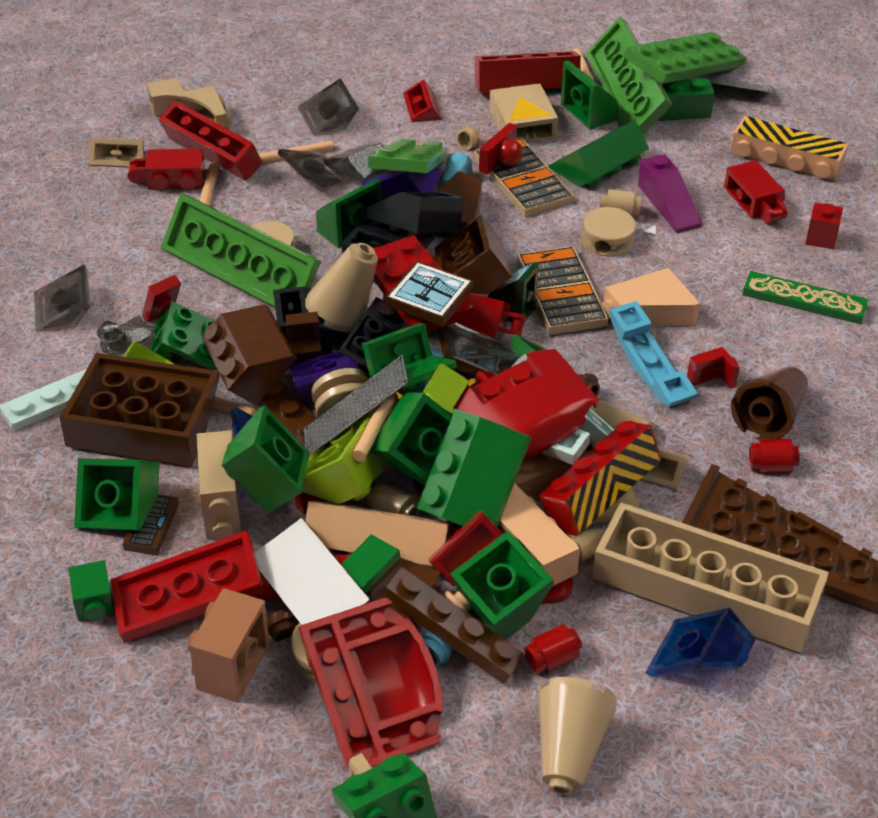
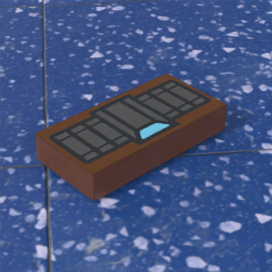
M158 494L141 530H128L123 542L124 551L158 556L179 506L178 497Z

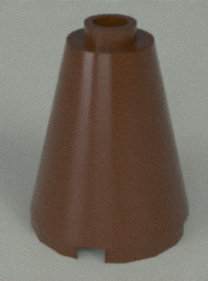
M786 367L743 383L736 390L731 401L732 417L738 428L743 432L748 429L759 434L756 437L758 440L781 439L792 428L808 388L806 375L798 368Z

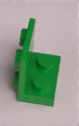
M171 301L155 324L150 350L169 361L175 353L210 370H216V365L202 339L207 327L215 322V320Z

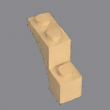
M178 78L147 83L150 105L155 117L161 116L176 100L227 129V126L231 125L230 113L228 109H225L223 96H218L214 86L187 90L186 87H181Z

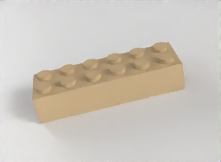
M620 502L595 551L592 579L802 653L819 608L829 572Z

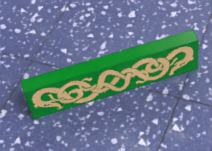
M750 271L742 296L857 324H862L869 300Z

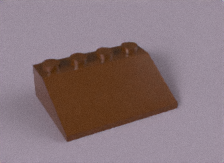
M96 353L59 417L65 446L192 466L198 455L197 433L206 432L220 372Z

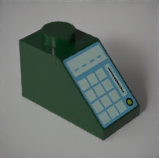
M531 263L512 272V277L508 279L509 283L500 291L494 292L493 290L490 292L488 298L510 304V312L525 315L527 320L536 309L539 264ZM508 317L507 321L512 322L513 318Z

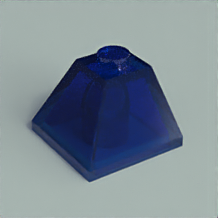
M731 608L676 619L647 668L646 674L657 677L737 669L742 667L748 660V654L756 639Z

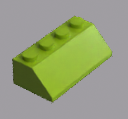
M397 397V399H396V401H395V403H394V405H393V407H392L390 413L388 414V416H387V418H386L384 424L386 423V421L388 420L389 416H390L391 413L393 412L394 408L396 407V405H397L398 402L400 401V399H399L398 397ZM377 406L309 456L301 492L336 504L344 503L350 499L358 501L370 492V485L383 472L382 466L385 462L371 451H369L366 459L362 462L356 461L352 457V453Z

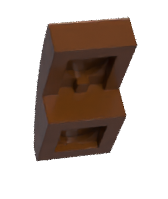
M318 312L286 315L287 340L297 357V360L292 365L321 356Z

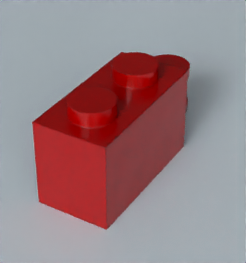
M203 149L147 150L146 158H136L130 161L127 174L128 180L132 183H147L148 190L202 189L205 177Z
M757 160L727 167L724 188L751 219L760 217L765 223H770L787 217V208L783 203L785 190Z
M472 293L466 297L474 306V316L458 323L488 335L492 339L501 340L504 333L516 334L522 337L527 316L510 312L511 305L504 301ZM508 317L513 318L511 329L505 328Z

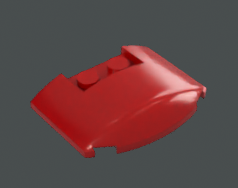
M556 349L526 353L527 360L472 388L467 384L453 409L485 418L532 437L524 459L546 451L555 444H559L586 422L585 415L592 405L595 409L598 407L599 399Z
M386 597L299 626L309 667L312 668L336 737L335 741L348 770L349 759L360 753L363 754L372 768L381 764L386 758L397 756L401 753L408 755L440 743L441 734L437 735L440 714L443 713V700L434 661L426 643L408 617L405 620L399 613L389 607L393 602Z

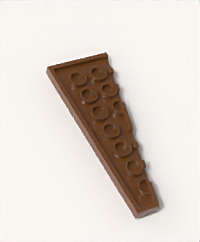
M711 464L682 523L827 571L829 574L823 594L878 613V561L872 558L873 552L864 547L859 551L843 542V536L801 512L796 513L786 510L776 502V498L769 494H766L764 497L747 488L746 481L740 478L735 481L720 473L719 466Z

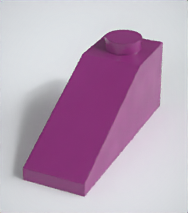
M666 154L640 160L638 186L676 233L702 227L701 219L682 176Z

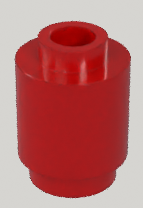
M791 439L758 440V443H750L751 470H759L760 473H792L793 466H799V447L793 446Z
M561 624L531 639L530 644L524 647V654L528 663L533 666L532 668L536 674L543 671L548 674L578 659L582 642L574 628L568 629L567 626Z

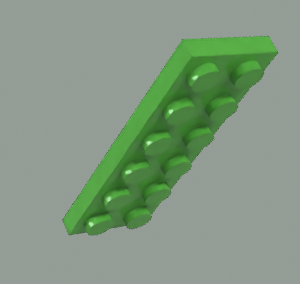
M619 17L586 52V55L603 88L618 100L617 116L622 126L636 120L644 135L667 112L672 102L659 81L623 57L626 47L639 45V42L627 21Z
M714 32L626 47L623 54L624 58L661 84L739 68L744 65L747 57L740 53L739 48L730 44L727 45Z
M400 139V141H395V143H391L387 147L377 149L376 153L370 155L368 168L428 173L448 159L449 148L442 147V142L426 141L423 145H416V140Z
M185 194L179 195L161 245L162 249L274 307L273 290L303 286L311 288L321 263L320 260Z

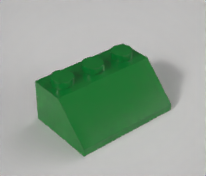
M633 120L553 162L548 167L576 186L580 187L588 184L590 188L604 181L602 175L607 173L608 177L622 171L621 165L625 162L627 166H630L642 159L640 154L650 148L636 120Z
M455 409L417 509L464 526L482 510L498 527L532 437L485 418Z

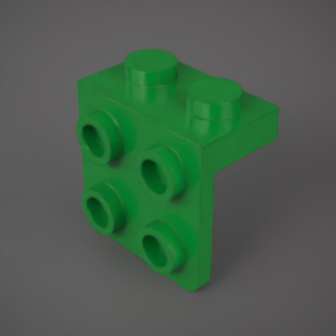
M422 323L362 343L370 378L403 355L408 382L399 388L400 391L416 389L419 387V382L426 379L430 380L440 364H444L452 370L457 368L455 360L433 356L426 327Z
M404 753L386 758L381 764L362 774L353 775L344 783L331 789L335 803L349 818H437L426 773Z

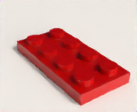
M415 236L373 248L378 257L373 281L385 296L388 295L416 261L442 269ZM466 298L444 326L399 310L397 312L408 326L418 323L425 324L428 333L473 317L474 306Z
M247 530L111 579L118 632L124 643L205 614L209 603L216 601L223 588L252 597L264 593L252 539Z

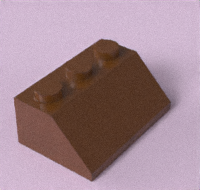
M265 304L222 313L215 322L207 327L202 336L227 390L256 406L297 360L274 315Z

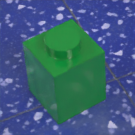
M105 560L68 567L72 599L78 621H98L106 615L115 614Z

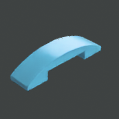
M634 301L610 309L609 315L614 330L629 362L656 397L668 407L697 398L698 393L683 370L675 371L650 333L652 323L639 303Z

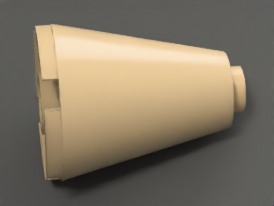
M365 243L351 244L308 293L305 299L307 310L309 312H318V315L325 319V326L338 331L352 332L366 312L378 262L374 249Z
M554 677L550 678L548 686H545L544 682L540 685L539 715L542 780L549 786L551 792L559 795H571L573 791L582 788L616 711L617 697L606 687H604L603 693L592 689L593 682L586 679Z

